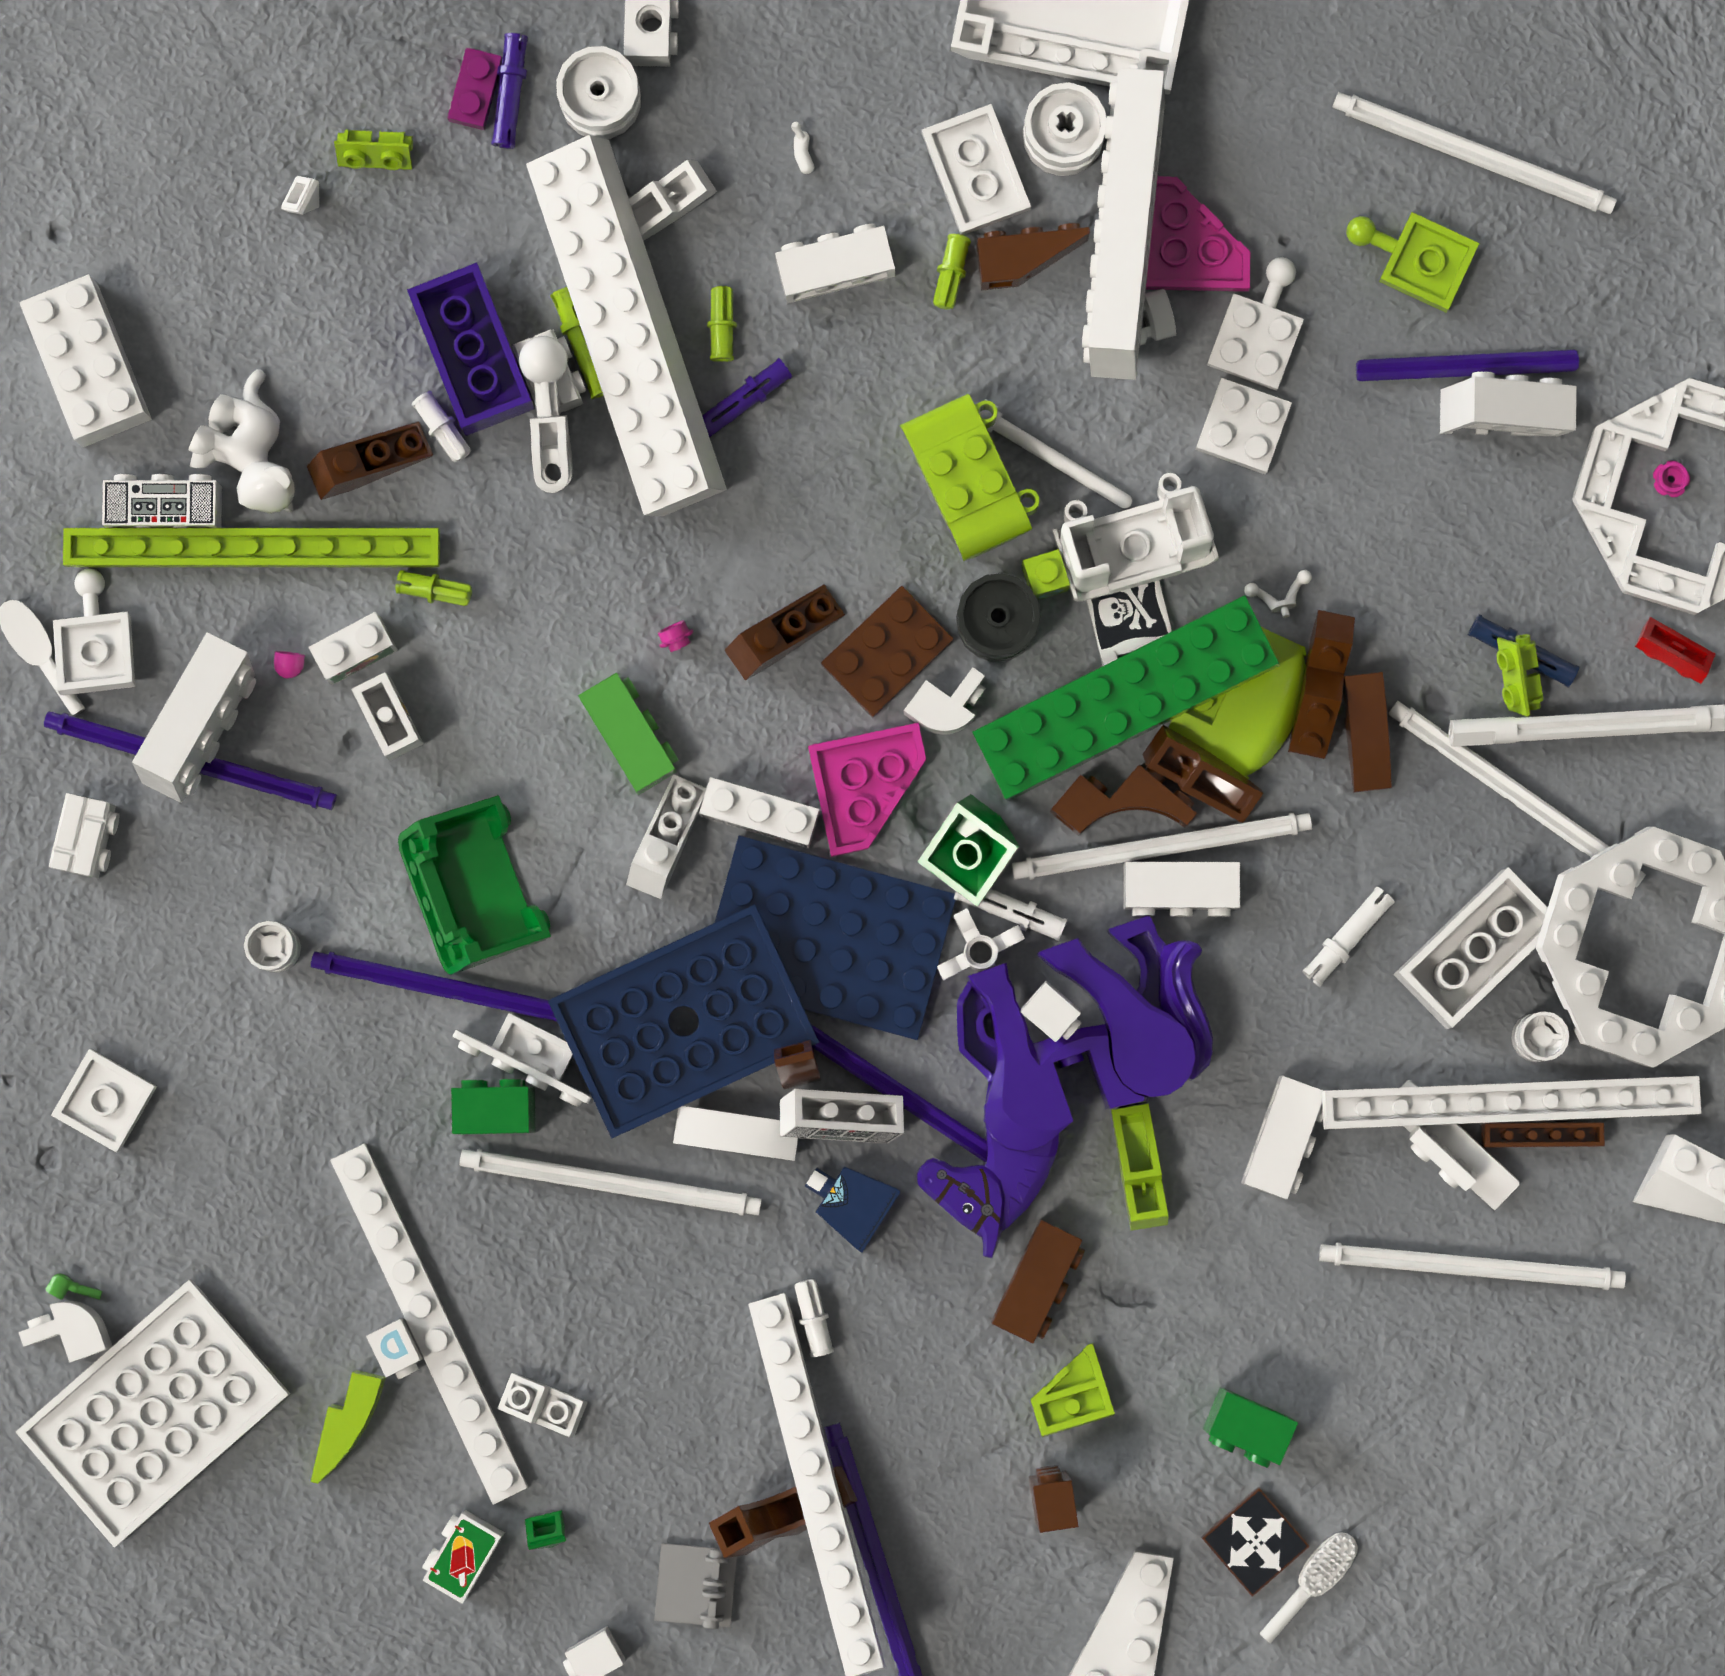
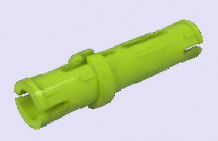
M567 287L553 292L550 297L562 322L560 326L561 332L568 337L588 386L591 399L603 397L604 395Z

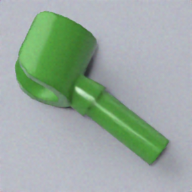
M61 1273L54 1275L46 1287V1291L61 1300H63L68 1290L100 1300L102 1295L101 1290L80 1285Z

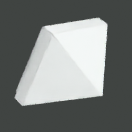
M297 176L281 209L286 212L303 215L319 208V181Z

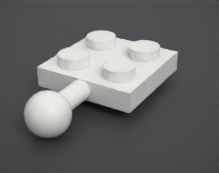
M1284 257L1273 259L1267 266L1266 276L1269 285L1262 303L1233 293L1207 366L1275 391L1279 387L1304 320L1276 309L1283 287L1290 285L1296 276L1295 265L1291 260Z
M84 569L77 574L74 582L76 591L83 597L84 617L53 620L57 691L60 696L135 687L131 616L128 611L99 615L98 596L104 590L105 580L99 571Z

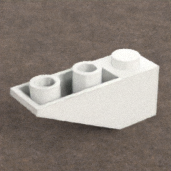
M673 774L631 863L627 886L659 899L662 898L701 808L706 792L705 787Z

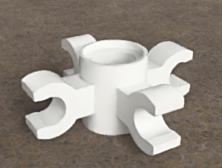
M965 909L953 915L966 941L962 954L938 965L937 969L943 981L969 967L977 971H984L996 966L995 961L999 952L1023 941L1025 938L1018 925L992 939L988 936L980 935L968 909ZM979 942L987 944L992 953L990 960L982 964L974 962L970 957V948Z

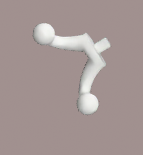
M1301 570L1291 585L1285 600H1276L1273 596L1260 589L1255 583L1247 584L1244 592L1248 597L1258 596L1268 605L1271 612H1281L1283 618H1288L1290 616L1289 609L1296 606V597L1300 586L1308 584L1312 579V575L1308 570Z

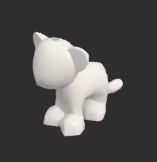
M256 369L247 378L244 385V400L220 394L214 401L208 419L209 427L200 426L188 450L193 452L190 467L206 468L215 461L226 463L242 472L237 485L240 504L261 512L275 513L285 510L292 513V500L295 493L292 475L289 469L268 462V452L279 434L280 419L270 407L261 401L258 395L260 385L264 382L266 374L262 370ZM233 426L237 427L232 436H227L223 434L224 432L229 431Z

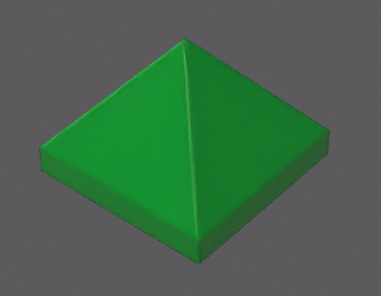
M562 1510L525 1519L529 1550L552 1548L566 1541Z

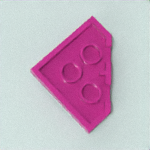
M1157 176L1146 290L1249 292L1250 251L1241 241L1238 242L1224 228V224L1187 190V187L1178 177Z
M919 723L808 746L831 857L868 850L926 762Z

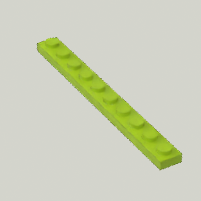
M63 528V566L440 567V529Z

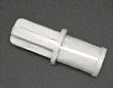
M427 391L417 397L412 402V406L429 427L428 434L431 437H436L453 462L461 461L468 456L471 449L454 426L455 419L452 416H447L433 396V393Z
M808 1279L796 1283L795 1290L802 1315L799 1323L805 1327L811 1352L810 1356L818 1357L834 1352L826 1322L829 1315L824 1313L816 1280Z

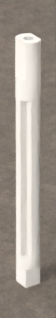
M1725 704L1660 710L1451 720L1448 736L1450 745L1454 747L1506 744L1519 741L1725 731Z

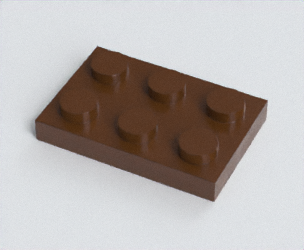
M901 586L821 662V666L873 718L942 653L954 639Z

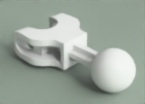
M538 336L532 338L523 346L519 356V364L525 377L534 382L537 418L530 419L534 480L541 490L555 493L567 486L573 476L567 415L560 416L557 380L564 374L568 359L566 351L559 341L548 336ZM552 463L560 467L561 478L559 480H553L547 476L546 467L548 464Z

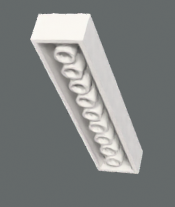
M588 135L527 163L526 165L643 514L646 516H665L727 490L610 141Z

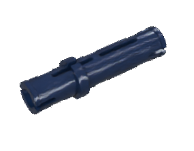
M1479 614L1473 622L1468 636L1480 640L1498 652L1497 638L1492 635L1516 642L1515 637L1518 636V631L1511 627L1507 630ZM1536 645L1537 657L1555 667L1538 660L1539 667L1533 669L1569 688L1580 667Z

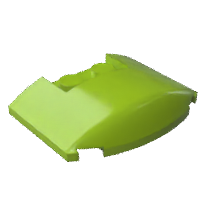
M1263 627L1261 628L1280 666L1171 720L1168 727L1204 748L1247 779H1249L1248 775L1265 766L1274 757L1291 732L1306 669L1304 656L1306 657V650L1304 646Z

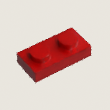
M1652 617L1643 626L1635 645L1636 648L1642 650L1648 657L1665 663L1683 677L1691 678L1700 684L1708 675L1716 655L1714 652Z

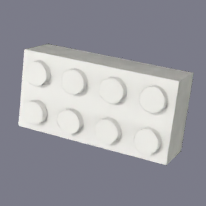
M89 274L19 302L72 437L81 447H86L152 420L100 288Z
M208 632L206 633L132 761L142 784L180 803L183 802L187 794L191 796L196 791L201 780L199 772L205 762L211 763L216 756L220 743L217 742L224 729L227 731L231 729L238 715V711L235 709L242 697L247 699L255 687V673L246 651Z
M1509 867L1505 868L1393 975L1445 1029L1453 1028L1536 948L1548 907Z

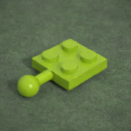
M1411 212L1398 240L1376 230L1374 222L1365 216L1353 218L1346 228L1347 238L1352 244L1356 246L1372 244L1391 253L1379 280L1380 283L1445 313L1449 310L1479 246L1478 242Z

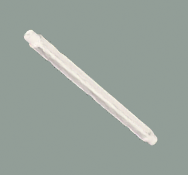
M1338 92L1332 108L1345 112V116L1358 119L1563 198L1594 212L1600 210L1611 214L1617 199L1603 194V190L1590 187L1359 98L1356 95L1351 97Z
M1397 700L1388 714L1400 722L1399 726L1406 728L1421 740L1436 748L1441 754L1504 798L1509 799L1517 807L1580 851L1592 857L1610 847L1467 746L1452 747L1448 734L1416 712L1413 707L1409 709ZM1641 870L1635 887H1638L1646 876Z
M1289 813L1288 816L1032 859L1027 857L1026 861L1012 863L1014 880L1027 877L1033 880L1034 877L1288 834L1294 836L1300 831L1312 830L1311 817L1309 813L1299 815Z
M462 1149L460 1166L474 1168L475 1172L485 1171L738 1213L740 1216H744V1213L759 1216L762 1199L748 1197L747 1193L737 1194L484 1152L482 1149H478L477 1152Z
M1336 1243V1245L1321 1244L1319 1261L1333 1262L1335 1266L1345 1264L1598 1287L1603 1290H1609V1288L1624 1289L1626 1280L1625 1272L1612 1271L1610 1267L1601 1269L1347 1246L1341 1243Z

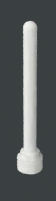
M983 410L979 413L983 419L992 417V413L988 410ZM997 411L996 422L992 427L987 428V431L990 433L993 430L1119 507L1126 509L1131 506L1132 498L1130 495L1001 417L1002 413Z

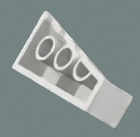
M1666 1135L1633 1202L1725 1224V1160L1677 1135Z

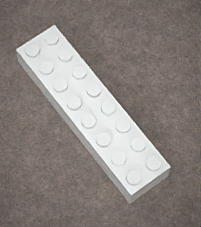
M1119 68L1117 82H1110L1109 105L1111 107L1110 116H1107L1105 126L1107 144L1106 150H1103L1101 173H1103L1102 185H1099L1097 206L1099 208V220H1095L1094 226L1095 255H1091L1090 277H1092L1091 290L1088 289L1086 312L1088 313L1087 325L1083 327L1082 348H1084L1083 362L1090 363L1091 377L1136 380L1165 111L1164 71Z

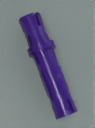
M505 33L502 65L497 68V75L500 76L491 145L497 147L499 144V148L513 149L515 148L522 80L526 79L527 76L524 64L528 37L521 35L520 38L518 33Z
M780 358L776 359L773 364L753 378L751 376L745 378L744 385L702 415L709 437L734 421L757 402L764 403L768 400L766 396L793 377ZM767 379H770L768 383L759 388L752 395H750L746 399H743V397L747 395L749 392L754 390ZM736 402L739 403L737 406H735L725 415L720 417L718 420L712 422L714 418H716L730 406H732Z

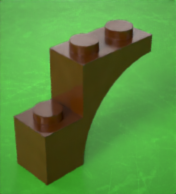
M1322 610L1317 612L1310 637L1305 675L1288 752L1322 759L1326 758L1342 702L1344 673L1353 645L1355 617Z
M1140 765L1136 767L1110 799L1105 795L1108 789L1100 781L1091 775L1088 779L1080 775L1050 810L1051 814L1077 836L1097 820L1121 811L1143 810L1158 813L1174 820L1184 828L1197 814L1191 809L1194 806V802L1179 790L1173 794L1163 785L1166 779L1161 774L1148 767L1144 769Z
M836 1466L833 1470L843 1507L846 1508L857 1502L858 1499L843 1467ZM796 1487L757 1502L737 1506L709 1522L724 1558L747 1555L775 1538L798 1535L807 1530Z

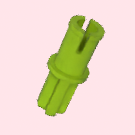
M960 234L948 235L943 262L937 267V272L940 274L933 304L944 310L954 308L960 281L966 276V271L963 269L971 239Z
M716 286L711 289V321L707 322V327L711 328L710 360L714 362H730L734 360L733 328L737 327V323L733 321V289L728 286Z
M400 570L397 580L409 582L412 585L404 583L395 585L397 594L426 598L428 603H434L436 600L467 606L472 596V587L469 584L440 579L439 575L435 573L430 577Z

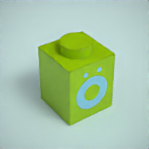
M1059 549L1022 561L1021 568L1026 584L1031 588L1037 600L1069 590L1070 583Z

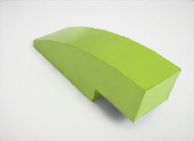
M1149 1104L1112 1109V1121L1130 1230L1168 1225L1169 1215Z
M359 1370L351 1373L344 1406L335 1404L328 1406L310 1482L318 1484L341 1464L357 1444L377 1407L386 1380L385 1376Z

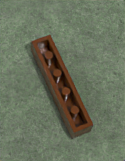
M1604 1123L1481 1124L1482 1147L1605 1146Z

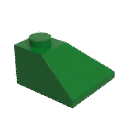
M970 794L956 803L918 860V863L978 907L1020 845L1002 817Z

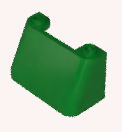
M499 795L420 819L402 831L398 836L399 851L440 963L449 975L473 968L545 941L551 937V926L547 913L544 910H540L536 905L527 906L502 839L508 832V826L511 825V815L507 806L502 804Z

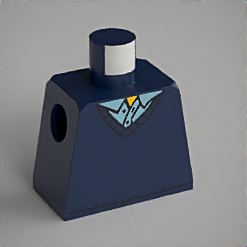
M845 1166L837 1179L817 1167L805 1185L806 1188L824 1198L816 1213L861 1253L901 1192L893 1186Z

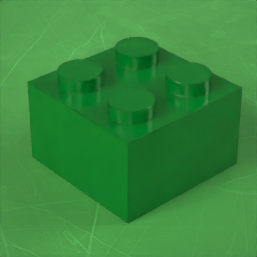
M501 1079L499 1080V1087H488V1081L461 1080V1088H451L452 1134L536 1133L535 1087L526 1086L525 1080Z
M1220 1387L1203 1430L1210 1435L1208 1441L1212 1442L1211 1444L1232 1453L1235 1446L1245 1450L1243 1456L1248 1460L1268 1468L1271 1462L1281 1465L1298 1422L1289 1416Z

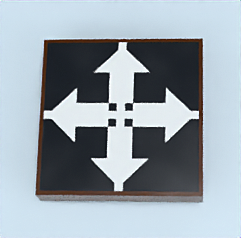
M1259 1487L1201 1536L1252 1597L1310 1547Z

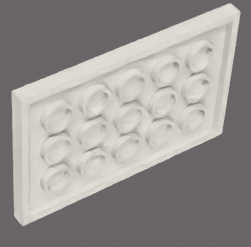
M189 1279L22 1425L16 1433L115 1548L288 1397L290 1393L195 1282Z

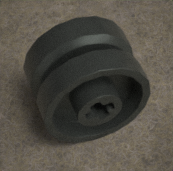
M1003 573L985 575L971 583L961 596L956 616L958 635L966 649L980 659L992 662L1012 660L1024 653L1035 639L1040 621L1038 600L1033 591L1019 578ZM999 611L1000 616L1005 614V620L1001 623L994 622L991 618L992 612Z

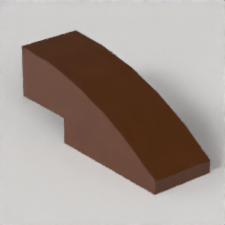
M1383 672L1345 676L1343 696L1346 717L1344 720L1353 793L1391 789L1390 743Z
M1165 725L1161 726L1142 754L1148 768L1178 783L1181 791L1241 823L1246 820L1264 794L1259 787L1228 764Z
M811 1040L774 1049V1061L784 1090L821 1081Z

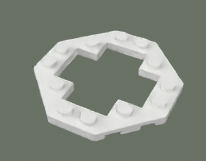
M1688 378L1593 429L1572 501L1622 593L1696 615L1725 599V544L1718 542L1715 545L1706 577L1637 556L1636 553L1646 519L1611 509L1631 441L1666 451L1670 444L1677 417L1725 431V389Z
M1646 827L1635 833L1631 838L1612 845L1590 857V860L1558 875L1536 944V950L1554 980L1552 984L1563 1008L1568 1010L1576 1027L1574 1032L1580 1044L1646 1067L1654 1068L1725 1028V860L1720 850L1656 827ZM1642 865L1702 886L1691 923L1724 934L1703 1005L1677 995H1669L1659 1029L1599 1009L1598 1005L1609 971L1575 960L1597 889L1625 899H1632Z

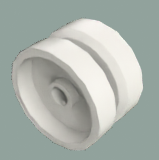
M605 46L587 47L573 53L562 64L556 79L557 98L567 123L578 134L611 139L623 134L636 121L641 108L640 86L631 62L620 52ZM599 90L604 91L602 95L597 96Z
M1070 82L1053 84L1040 91L1028 106L1023 128L1024 147L1031 161L1044 172L1058 176L1075 175L1089 168L1100 155L1104 142L1106 126L1105 109L1098 97L1090 90ZM1061 127H1066L1062 132L1058 130Z

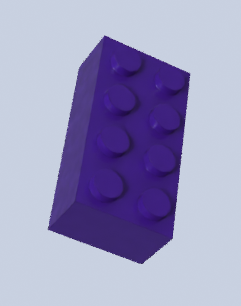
M477 262L407 289L465 436L535 409Z

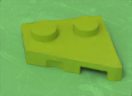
M1093 1343L1087 1345L1080 1354L1030 1399L1042 1438L1115 1415Z

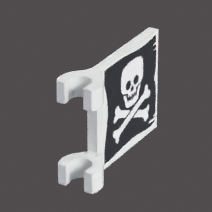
M1159 580L1086 600L1102 666L1118 659L1117 657L1124 656L1172 632Z

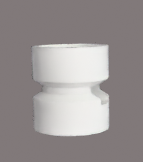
M1160 289L1145 293L1143 317L1146 327L1141 329L1140 346L1146 343L1148 337L1159 341L1176 336L1175 320L1166 291Z
M265 921L256 924L249 930L245 937L244 950L251 964L259 969L278 973L286 971L295 965L300 957L301 944L299 937L291 928L278 922Z
M1543 1011L1528 1014L1519 1019L1513 1027L1511 1039L1513 1047L1519 1056L1528 1061L1541 1062L1555 1059L1563 1054L1568 1046L1569 1031L1562 1018L1554 1013Z

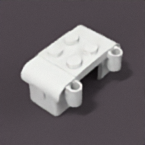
M1167 473L1159 480L1157 490L1159 501L1094 519L1093 515L1087 516V507L1082 501H1070L1065 507L1064 524L1061 530L1053 529V533L1068 576L1074 601H1086L1195 570L1217 561L1219 556L1213 540L1214 534L1200 490L1195 486L1181 489L1180 478L1176 474ZM1170 485L1175 490L1167 491L1164 489V486ZM1078 512L1081 514V517L1073 518L1070 514Z

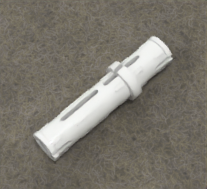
M1376 887L1332 939L1327 938L1322 943L1324 948L1302 970L1309 980L1313 977L1314 984L1321 987L1323 982L1341 962L1345 964L1350 958L1349 952L1387 909L1395 903L1390 895H1383L1384 890Z
M990 889L985 898L1005 905L1007 909L983 900L980 906L977 907L957 891L953 899L960 900L990 914L1019 924V928L1023 931H1026L1028 928L1054 938L1056 941H1059L1067 922L1066 918L1063 919L1037 908V903L1030 901L1027 904L996 890ZM1014 910L1020 911L1022 913H1025L1026 915L1044 921V923L1038 922L1029 917L1014 912Z

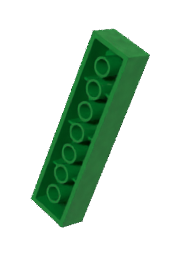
M1244 595L972 733L1005 800L1010 801L1279 667L1280 664Z

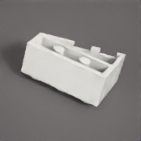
M1474 372L1472 373V378L1441 389L1440 434H1452L1453 431L1461 428L1475 429V435H1487L1488 430L1511 432V435L1558 437L1576 431L1577 386L1563 385L1562 379L1543 378L1539 382L1528 381L1529 377L1526 375L1506 376V379L1495 378V373Z

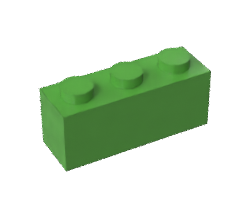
M616 672L581 693L578 697L639 796L677 773L673 763L677 762L678 758L667 741L660 745L653 733L659 727L649 710L640 712L634 702V699L640 695L629 677L621 680Z

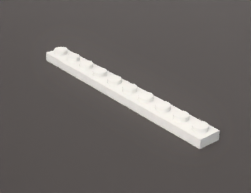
M1699 1076L1322 1091L1324 1129L1701 1114Z
M364 1143L331 1159L330 1161L492 1504L494 1505L528 1488V1484L367 1144Z
M783 1293L749 1303L751 1317L845 1675L860 1676L885 1669L883 1654L788 1296Z

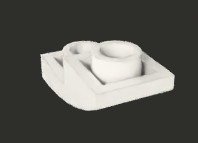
M511 1373L498 1409L530 1423L539 1424L567 1437L574 1438L587 1401Z

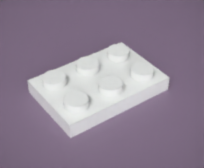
M992 104L922 129L923 139L960 235L968 234L1031 210V205Z

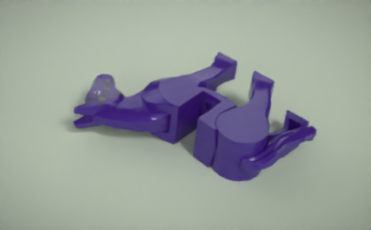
M1149 915L1108 929V934L1137 959L1140 968L1139 987L1137 990L1120 974L1092 956L1079 938L1039 951L1037 953L1038 957L1054 971L1070 979L1086 991L1096 1002L1105 1022L1102 1025L1079 1028L1068 1040L1061 1036L1057 1042H1054L1051 1038L1035 1043L1031 1040L1024 1015L1020 1012L1021 1008L1016 1001L1014 987L1009 979L1007 963L967 976L968 982L957 1001L959 1052L986 1077L988 1082L986 1101L983 1107V1121L985 1123L987 1139L986 1164L954 1167L943 1160L931 1158L926 1160L918 1169L917 1184L960 1224L982 1237L984 1257H993L1002 1231L1007 1229L1030 1206L1040 1192L1056 1157L1059 1133L1073 1122L1054 1066L1055 1062H1058L1060 1068L1083 1061L1082 1053L1086 1052L1105 1109L1144 1102L1151 1097L1169 1095L1181 1088L1187 1080L1192 1081L1197 1078L1210 1065L1213 1054V1035L1205 1010L1196 994L1192 979L1194 962L1202 953V948L1198 943L1183 940L1166 945L1158 936L1155 925ZM990 1012L995 1040L986 1035L983 1025L984 1016Z

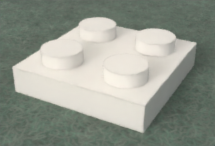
M1221 378L1195 450L1266 475L1292 402Z
M89 1049L51 1116L119 1153L157 1086L98 1052Z

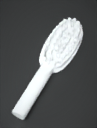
M17 600L4 602L0 606V626L9 644L27 663L38 665L72 716L85 710V707L76 694L60 696L57 691L56 664L51 658L52 645L41 622L22 602Z
M1342 1532L1332 1535L1305 1562L1299 1574V1588L1259 1633L1270 1644L1311 1596H1320L1330 1590L1348 1571L1358 1550L1357 1543L1351 1535Z

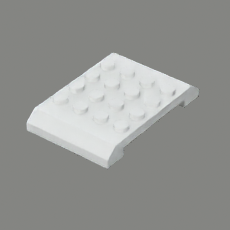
M960 0L951 51L968 59L1109 87L1110 82H1117L1119 68L1164 71L1165 94H1170L1189 0Z

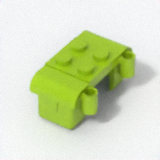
M969 394L963 395L899 425L912 448L915 459L940 512L956 541L963 561L980 556L1032 530L1028 516L1033 515L1039 505V495L1036 491L1024 489L1016 492L987 431V428L992 427L996 422V405L988 400L974 404ZM983 410H988L992 413V417L983 419L979 413ZM1023 498H1030L1033 500L1034 505L1032 507H1024L1021 500Z

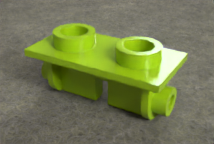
M345 129L344 133L337 134V141H334L338 167L412 170L410 151L413 150V136H406V132L379 131L378 142H372V131Z
M1529 634L1516 636V642L1501 637L1497 638L1499 649L1497 652V663L1502 670L1504 682L1502 689L1503 700L1508 710L1524 716H1530L1529 710L1540 709L1541 702L1544 700L1540 674L1533 673L1527 675L1526 670L1539 667L1535 641L1531 640Z

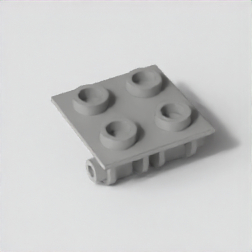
M661 1543L654 1621L697 1624L710 1629H718L719 1626L731 1627L737 1556L724 1558L720 1548Z

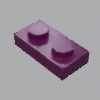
M466 47L447 116L449 122L485 131L499 78L497 68L502 65V56Z

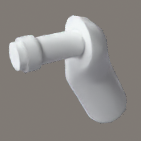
M793 122L791 128L796 134L794 137V156L800 171L803 174H810L815 167L808 152L809 135L807 132L802 131L801 125L798 122Z

